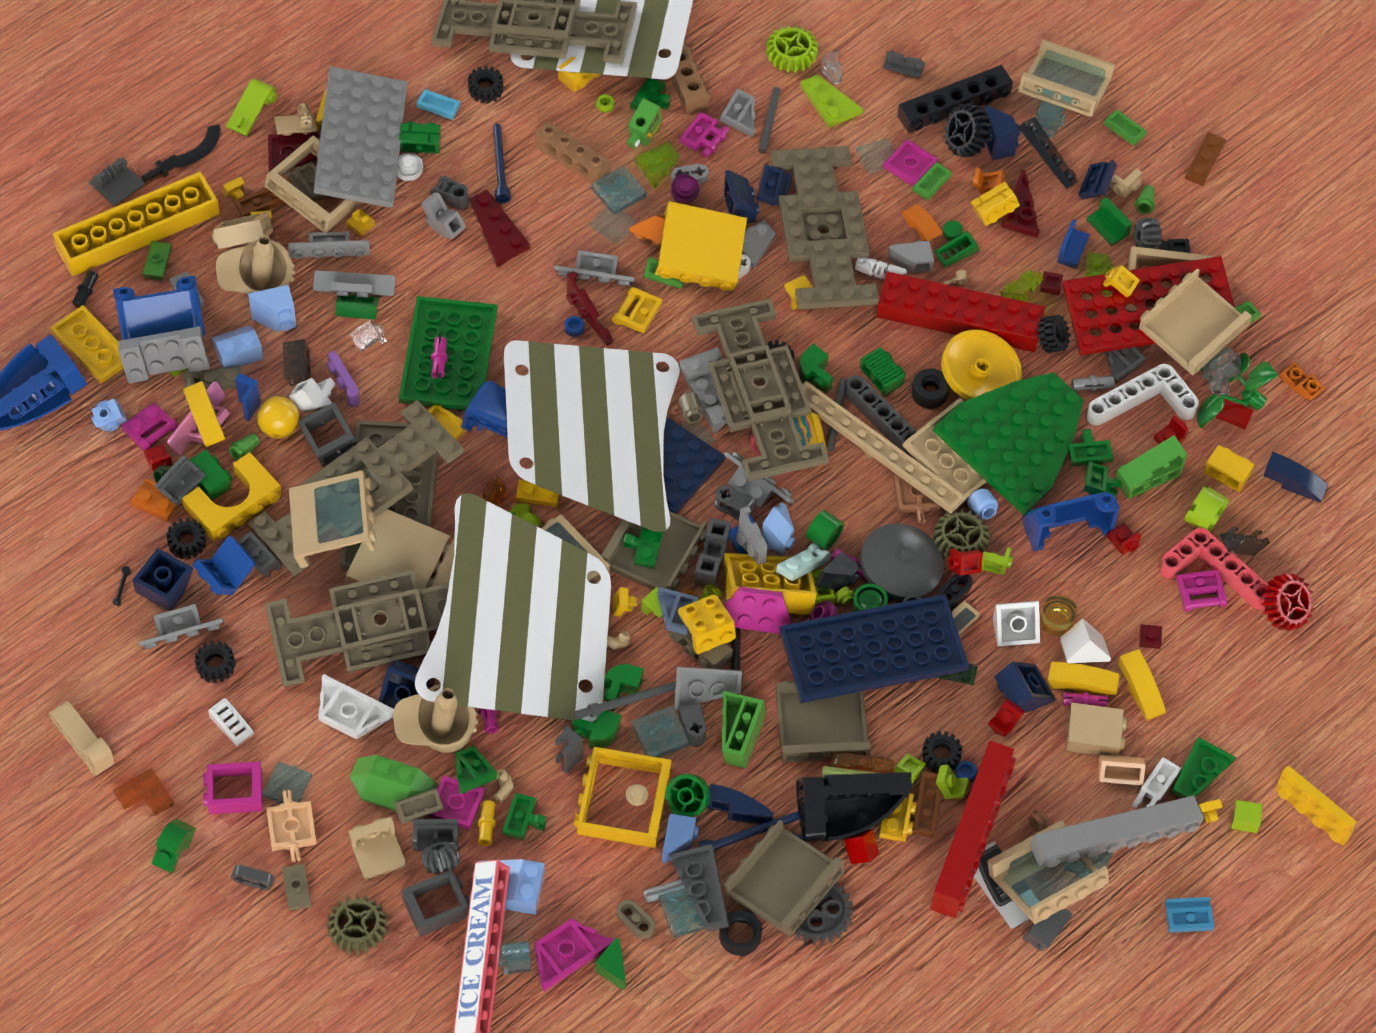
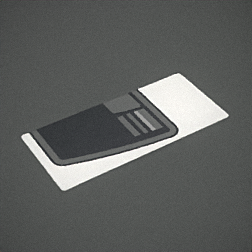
M993 841L986 845L974 878L1010 928L1013 929L1029 918L989 876L988 860L1002 853L1001 849ZM1024 881L1012 887L1030 908L1039 903Z

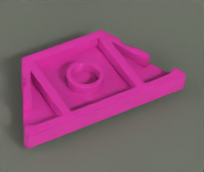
M739 587L733 597L724 604V607L734 620L735 628L780 634L779 626L791 624L782 592Z
M570 919L535 942L542 991L545 992L602 954L614 939L611 937L606 938L598 934L596 930L584 927L580 922Z

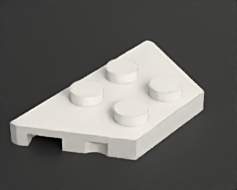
M323 674L319 721L358 739L393 718V708Z

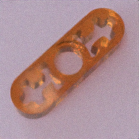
M834 753L831 755L830 767L893 773L894 761L882 757Z

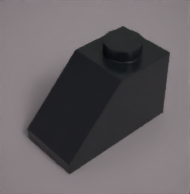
M840 552L821 571L814 585L817 588L840 590L850 584L854 586L860 578L858 572L862 566Z

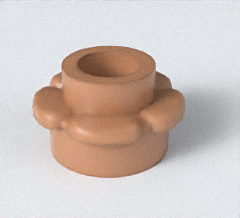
M1038 810L1033 811L1034 814L1029 816L1032 828L1036 831L1048 828L1047 823H1049L1047 815Z

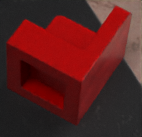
M873 829L844 839L851 864L871 862L879 855Z

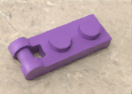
M336 351L328 353L327 368L331 374H335L338 387L344 389L347 394L348 405L350 407H357L360 404L359 390Z

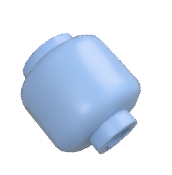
M987 489L974 491L967 501L968 508L973 515L979 514V519L987 520L992 518L998 509L996 498Z

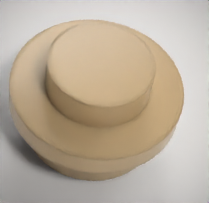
M633 784L626 790V799L634 806L642 805L648 798V791L643 785Z

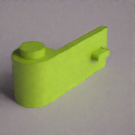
M255 78L252 79L231 115L226 128L247 137L264 104L270 105L276 101L278 96L276 88Z

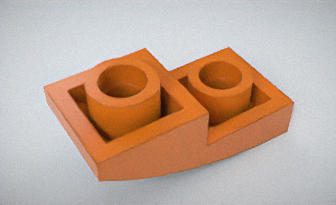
M919 204L901 212L910 229L915 228L922 241L930 242L943 234L933 218Z
M1293 362L1279 374V377L1290 388L1308 401L1313 400L1325 389L1312 373L1308 376L1296 362Z

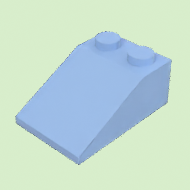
M523 859L499 860L510 867L505 909L536 915L545 876V863Z

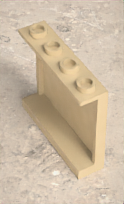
M1198 268L1193 273L1189 272L1183 278L1180 285H1174L1165 298L1161 297L1155 303L1151 311H1145L1140 317L1141 322L1139 326L1140 330L1191 375L1196 374L1249 325L1252 316L1247 311H1244L1242 314L1199 278L1200 270Z
M386 509L375 517V524H372L377 536V541H374L375 550L370 551L366 542L361 543L346 574L344 585L414 570L418 590L431 587L434 581L432 577L434 573L438 572L442 563L440 560L443 555H446L451 545L448 543L450 535Z

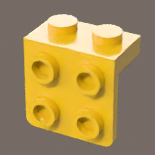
M710 595L678 609L679 616L692 634L693 649L697 655L736 639L734 620L717 595Z

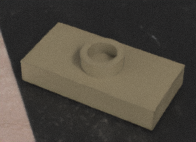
M436 788L394 803L401 825L411 822L413 819H419L444 810Z
M299 864L282 867L289 911L310 908L311 901L305 865Z

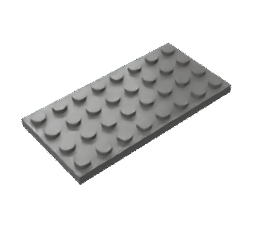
M330 66L313 193L393 208L401 143L399 137L400 133H402L400 127L401 123H403L407 81Z

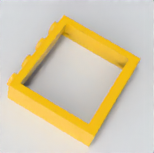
M594 747L592 755L587 757L586 767H589L588 774L584 773L582 786L585 787V791L579 795L578 806H581L580 813L575 814L574 826H577V835L656 848L665 804L666 787L669 784L672 760ZM599 763L660 774L648 833L586 823Z

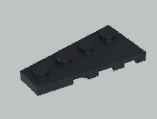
M1035 117L1018 126L1066 189L1078 182L1075 173L1067 166Z

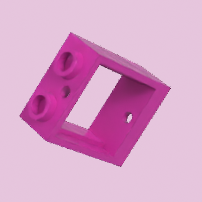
M261 762L207 765V773H203V784L207 786V793H203L204 806H208L209 814L263 811ZM252 775V797L214 799V777Z

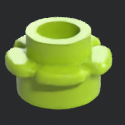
M608 94L600 95L595 103L598 110L603 113L612 111L615 104L613 98Z
M846 586L837 591L835 594L837 604H843V606L850 604L853 601L854 590H850Z

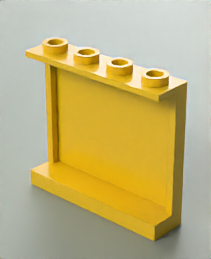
M669 201L664 214L665 223L658 267L655 274L666 279L675 278L685 283L694 282L704 287L713 286L723 291H734L738 283L747 218Z

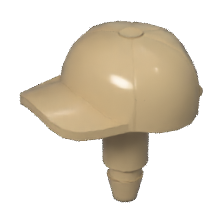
M262 235L258 241L250 242L243 247L231 249L219 255L216 261V275L218 284L223 290L246 293L248 295V293L290 285V282L294 281L292 276L295 275V271L292 269L295 265L291 262L292 258L289 256V252L280 243L271 240L266 235Z
M441 684L432 686L429 690L433 692L438 691ZM446 688L436 697L435 702L427 701L419 694L402 699L394 708L393 722L396 736L401 742L411 745L428 746L441 753H452L463 748L469 742L472 734L477 731L475 725L478 724L476 719L478 714L474 707L457 705L454 691Z

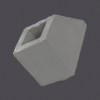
M929 241L890 245L889 261L901 268H905L911 274L932 272L934 258Z

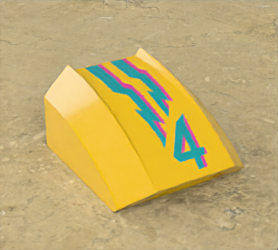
M811 412L810 415L793 418L802 446L823 442L826 449L818 414Z

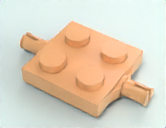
M286 790L282 792L284 803L266 808L272 851L290 850L291 861L296 862V854L298 862L301 860L299 848L317 845L311 801L293 802L292 791L287 790V798Z

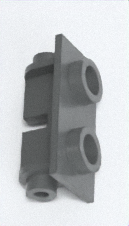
M887 51L883 68L920 79L926 63L921 58L917 59L910 56L906 58L903 54Z

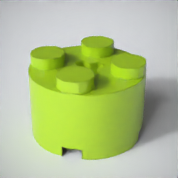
M1204 485L1186 514L1184 521L1196 529L1205 528L1211 533L1230 500Z

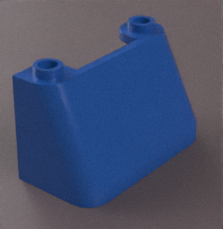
M195 275L179 279L176 282L177 290L135 297V292L132 288L121 287L113 289L122 340L201 326L202 337H204L205 328Z
M493 381L483 382L464 413L461 428L471 432L473 427H478L477 430L479 431L484 427L508 438L506 389Z
M1102 492L1027 511L1023 518V526L1034 552L1043 550L1044 540L1049 539L1051 535L1050 528L1086 520L1089 529L1097 527L1101 530L1102 535H1107L1110 531L1114 530L1120 507L1113 494Z

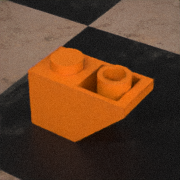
M660 214L631 226L629 231L634 233V237L642 240L648 238L652 240V244L661 247L665 217Z

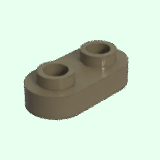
M624 900L619 903L617 907V918L637 938H650L655 931L654 920L632 900ZM631 912L632 915L626 916L624 913ZM644 926L647 930L641 931L640 928Z

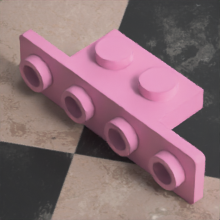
M212 382L207 391L221 425L229 412L226 408L218 407V405L226 395L217 382ZM191 411L167 441L176 455H181L191 441L204 443Z

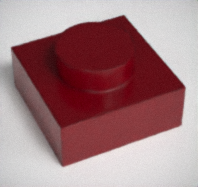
M1043 271L1040 292L1060 295L1063 275Z
M1141 624L1139 629V647L1161 649L1162 626Z

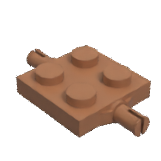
M894 473L893 479L898 512L916 513L918 524H921V521L922 524L926 523L925 512L940 510L941 506Z

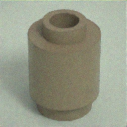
M693 392L684 393L678 400L683 417L689 423H697L703 418V409L699 397Z

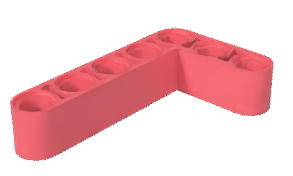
M1205 528L1193 530L1163 556L1160 566V574L1168 579L1175 578L1199 558L1211 570H1219L1221 579L1253 608L1258 610L1265 609V606L1260 605L1264 602V598L1258 595L1266 594L1264 587L1268 586V584Z

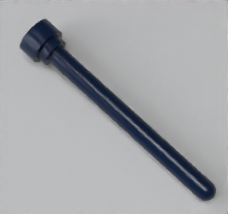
M496 123L493 126L498 180L495 200L497 203L503 204L511 200V192L506 186L501 125Z
M796 811L716 841L702 840L698 842V845L701 847L712 844L715 853L717 849L767 832L779 820L783 821V825L797 821L801 818V814Z

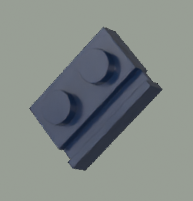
M1111 160L1110 163L1105 161L1089 166L1078 194L1082 200L1099 197V194L1106 195L1117 167L1114 160Z
M765 164L756 200L772 206H779V196L788 194L792 173L787 174L784 173V170Z

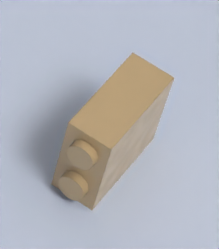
M1071 703L1066 751L1093 755H1119L1120 750H1124L1125 737H1122V731L1126 730L1127 718H1123L1124 709Z

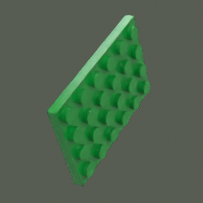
M417 296L400 388L399 403L412 404L418 400L423 406L432 407L437 405L443 408L466 410L482 383L487 379L498 305ZM436 337H439L440 344L441 337L447 339L446 354L448 358L445 363V375L441 379L439 378L440 373H438V379L431 376L433 366L431 355L434 353V339Z

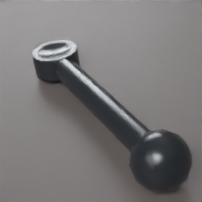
M128 566L122 568L123 576L117 595L113 599V604L116 606L121 604L120 597L127 575L131 573Z

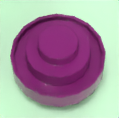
M687 174L677 176L672 181L670 187L672 198L681 204L694 202L700 191L698 181L693 176Z
M822 601L814 607L809 620L838 615V610L831 602Z

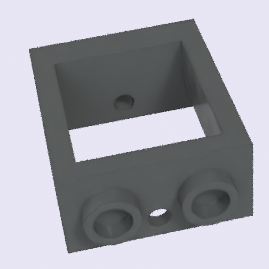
M335 402L298 421L323 468L357 444ZM338 418L346 434L318 449L310 432Z
M452 870L401 890L403 902L419 937L463 920L469 915V897L467 895L463 896L461 880L459 876H454ZM450 884L460 906L425 920L415 897Z

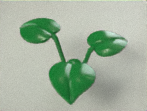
M1243 352L1231 361L1224 371L1223 378L1226 382H1232L1236 378L1240 380L1245 386V390L1242 393L1243 400L1223 394L1219 397L1216 394H1212L1201 404L1198 410L1197 421L1199 427L1203 429L1206 423L1219 414L1224 406V399L1240 403L1245 407L1249 404L1255 410H1260L1265 405L1267 398L1257 388L1279 376L1271 364L1268 362L1258 364L1251 371L1246 382L1241 374L1250 366L1249 355Z

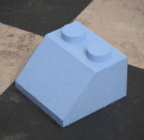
M289 285L248 293L252 320L276 332L288 331L297 327L294 303Z
M250 325L211 337L222 368L241 367L263 360L262 346L255 330Z

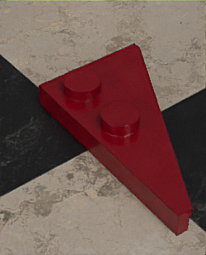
M1022 170L1014 190L1020 206L1004 216L1001 227L1038 238L1040 230L1036 222L1037 216L1034 211L1032 193H1030L1029 179L1026 171Z
M573 271L567 274V301L570 305H574L577 308L579 316L589 323L606 346L612 344L614 340L607 327L603 328L596 319L600 315L586 290H579L576 284V273Z

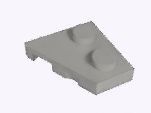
M765 220L745 230L742 254L750 258L753 269L757 267L758 261L764 256L767 247L772 244L776 237V233Z

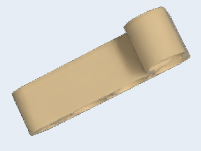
M68 701L48 713L52 722L94 776L99 775L114 765L113 755L107 743L102 738L98 739Z

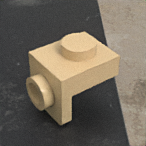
M1136 168L1125 180L1115 174L1112 177L1110 188L1116 194L1126 198L1133 190L1137 191L1141 186L1143 172Z

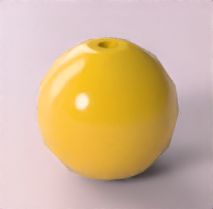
M273 396L266 399L260 405L257 413L258 426L264 434L274 439H283L292 435L298 427V421H300L299 410L295 403L284 396Z

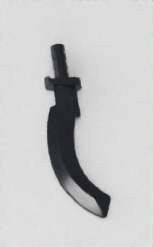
M220 125L208 126L204 140L195 149L179 156L172 155L163 162L160 160L156 161V168L142 175V181L146 183L160 174H163L165 178L169 175L168 171L170 169L187 166L206 156L212 151L219 140Z

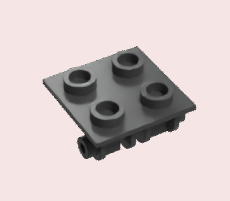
M124 158L116 159L115 163L108 165L107 169L104 168L100 174L94 175L93 179L89 181V184L114 207L145 185V182L126 166L128 163Z

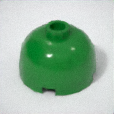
M691 773L681 774L673 778L666 787L665 799L668 800L671 812L676 815L698 816L706 810L710 803V788L699 775Z

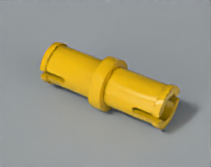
M489 800L481 803V817L478 820V844L481 846H490L492 844V832L496 824L494 820L496 804Z

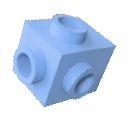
M114 398L109 401H101L96 404L95 408L91 409L94 415L91 417L94 425L105 432L114 431L119 428L120 424L127 421L120 403Z

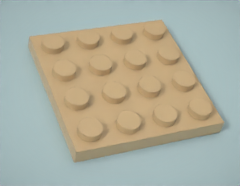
M959 398L908 438L902 446L921 465L963 494L965 500H967L974 491L980 489L988 482L932 431L955 407L964 402Z

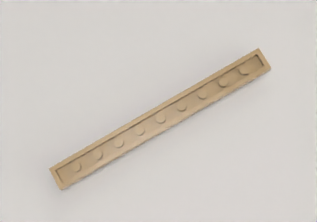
M807 381L802 384L812 413L818 414L820 419L950 514L965 501L963 494Z

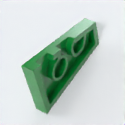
M1198 737L1171 793L1180 798L1189 796L1196 798L1237 757Z

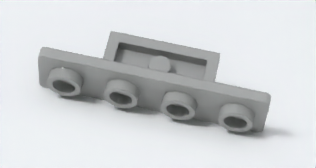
M349 231L309 233V242L288 243V252L291 258L296 259L334 256L361 257L370 255V245L368 240L350 241Z
M578 250L575 268L554 265V271L558 272V276L567 277V274L574 271L578 275V279L590 280V277L598 278V282L610 283V280L618 281V285L630 286V283L635 284L634 277L616 275L619 257L614 255Z
M316 270L314 271L313 290L336 292V296H348V293L356 294V297L368 298L369 295L394 296L396 277L392 275Z
M735 451L733 453L725 452L724 455L739 466L728 482L730 486L754 498L756 505L760 508L765 505L773 492L787 502L794 504L795 500L791 498L792 493L784 487L779 489L775 486L776 481L771 477L747 481L742 466L744 457Z
M196 604L154 615L159 636L138 642L139 647L144 646L146 650L158 646L157 642L165 640L167 644L179 640L178 636L186 634L187 638L200 634L199 630L207 628L208 632L221 628L220 624L224 623V620L221 618L201 624Z

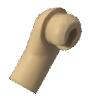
M623 631L614 638L607 635V647L613 650L627 647L630 643V634Z
M505 769L497 772L500 789L493 797L499 803H502L514 788L512 777Z

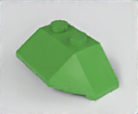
M379 755L358 758L350 775V780L361 800L396 811L395 802L435 788L438 790L439 787L437 782L420 769Z

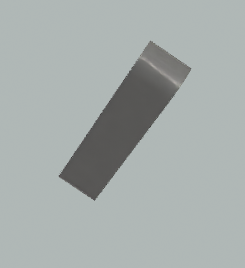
M858 375L851 376L847 381L846 397L891 443L912 457L902 445L917 431L864 378Z

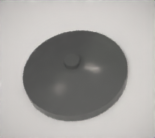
M900 523L883 525L869 534L861 548L860 565L862 566L861 570L869 584H876L882 587L887 593L888 598L903 601L906 597L914 595L922 599L935 590L942 578L944 561L941 551L938 550L937 544L934 543V540L929 535L916 527Z

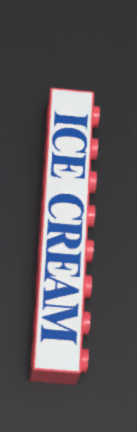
M499 860L475 862L469 915L467 917L468 924L464 956L462 959V972L459 981V995L456 1004L454 1033H490L510 867Z

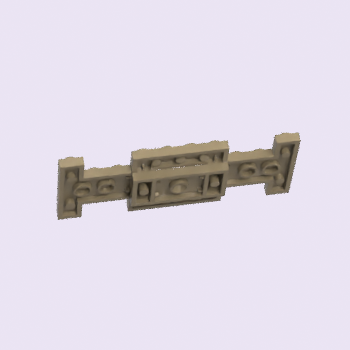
M444 0L432 37V46L451 48L455 34L491 37L488 45L489 52L565 59L569 45L605 48L603 55L604 63L623 64L638 6L637 2L618 0L615 14L579 11L581 0H499L498 4L466 0Z
M849 146L771 150L770 158L773 167L793 171L797 195H781L778 198L789 262L808 261L814 284L813 288L795 289L798 310L878 305L879 297L876 284L856 285L851 263L852 258H868L870 253L858 191L838 192L833 167L851 166ZM819 230H826L827 233L822 234Z
M771 299L692 315V323L697 336L717 332L726 359L708 363V369L730 432L751 428L761 455L742 460L747 481L829 463V457L823 442L802 446L793 418L810 415L811 408L788 345L769 349L758 323L776 319V312ZM757 381H762L765 384L762 386H757L754 383Z
M416 400L401 411L403 418L410 424L404 430L379 448L368 437H365L301 485L353 473L354 471H363L366 478H370L372 483L370 494L373 498L374 507H371V511L374 517H377L414 489L412 484L404 477L407 473L436 452L449 464L465 451L453 436ZM359 479L315 490L318 539L332 528L339 531L346 538L363 527L360 494H355L356 491L360 490ZM263 511L248 522L250 528L293 577L307 568H300L294 558L291 512L275 522L266 511Z
M408 570L329 588L333 610L293 619L290 617L286 598L265 603L284 688L305 683L301 665L303 661L344 653L347 671L351 673L394 663L396 660L403 661L426 655L431 645L428 633L438 630L446 606L449 583L418 590L414 570ZM378 614L385 615L387 618L386 623L383 625L376 624L374 621L375 616Z

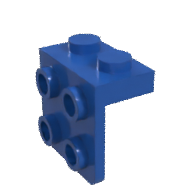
M228 536L210 560L197 559L193 567L198 571V575L206 580L210 585V589L215 594L233 595L255 567L256 562L235 537Z

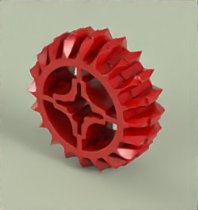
M1284 573L1276 575L1268 581V586L1264 587L1266 594L1261 595L1264 598V602L1260 605L1265 606L1263 613L1268 615L1266 620L1271 622V626L1277 627L1280 630L1293 631L1302 628V625L1308 623L1307 618L1312 617L1310 610L1315 609L1311 606V602L1315 599L1311 598L1313 591L1308 590L1309 584L1304 583V578L1298 577L1295 574Z

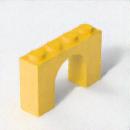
M250 452L233 463L234 474L249 490V495L241 504L233 507L219 506L212 502L200 487H197L182 498L184 510L192 519L197 520V524L199 522L202 524L205 533L214 543L219 539L225 538L236 527L244 525L252 516L260 514L268 505L276 503L282 496L280 484Z

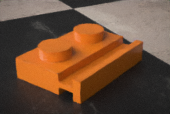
M145 478L143 485L139 487L131 499V506L168 522L178 506L154 486L156 482Z

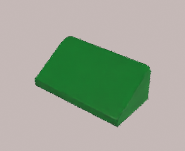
M350 294L348 296H338L335 314L341 317L374 320L377 316L379 298L371 296L362 298Z

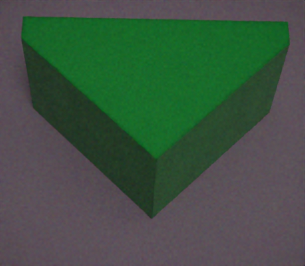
M616 938L596 961L595 971L618 988L625 989L626 978L620 938Z

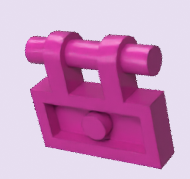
M701 112L682 134L679 143L694 151H697L699 147L704 148L701 155L707 158L716 151V146L725 140L729 129L726 126H723L721 129L716 128L718 121ZM709 135L714 137L711 141L707 140Z

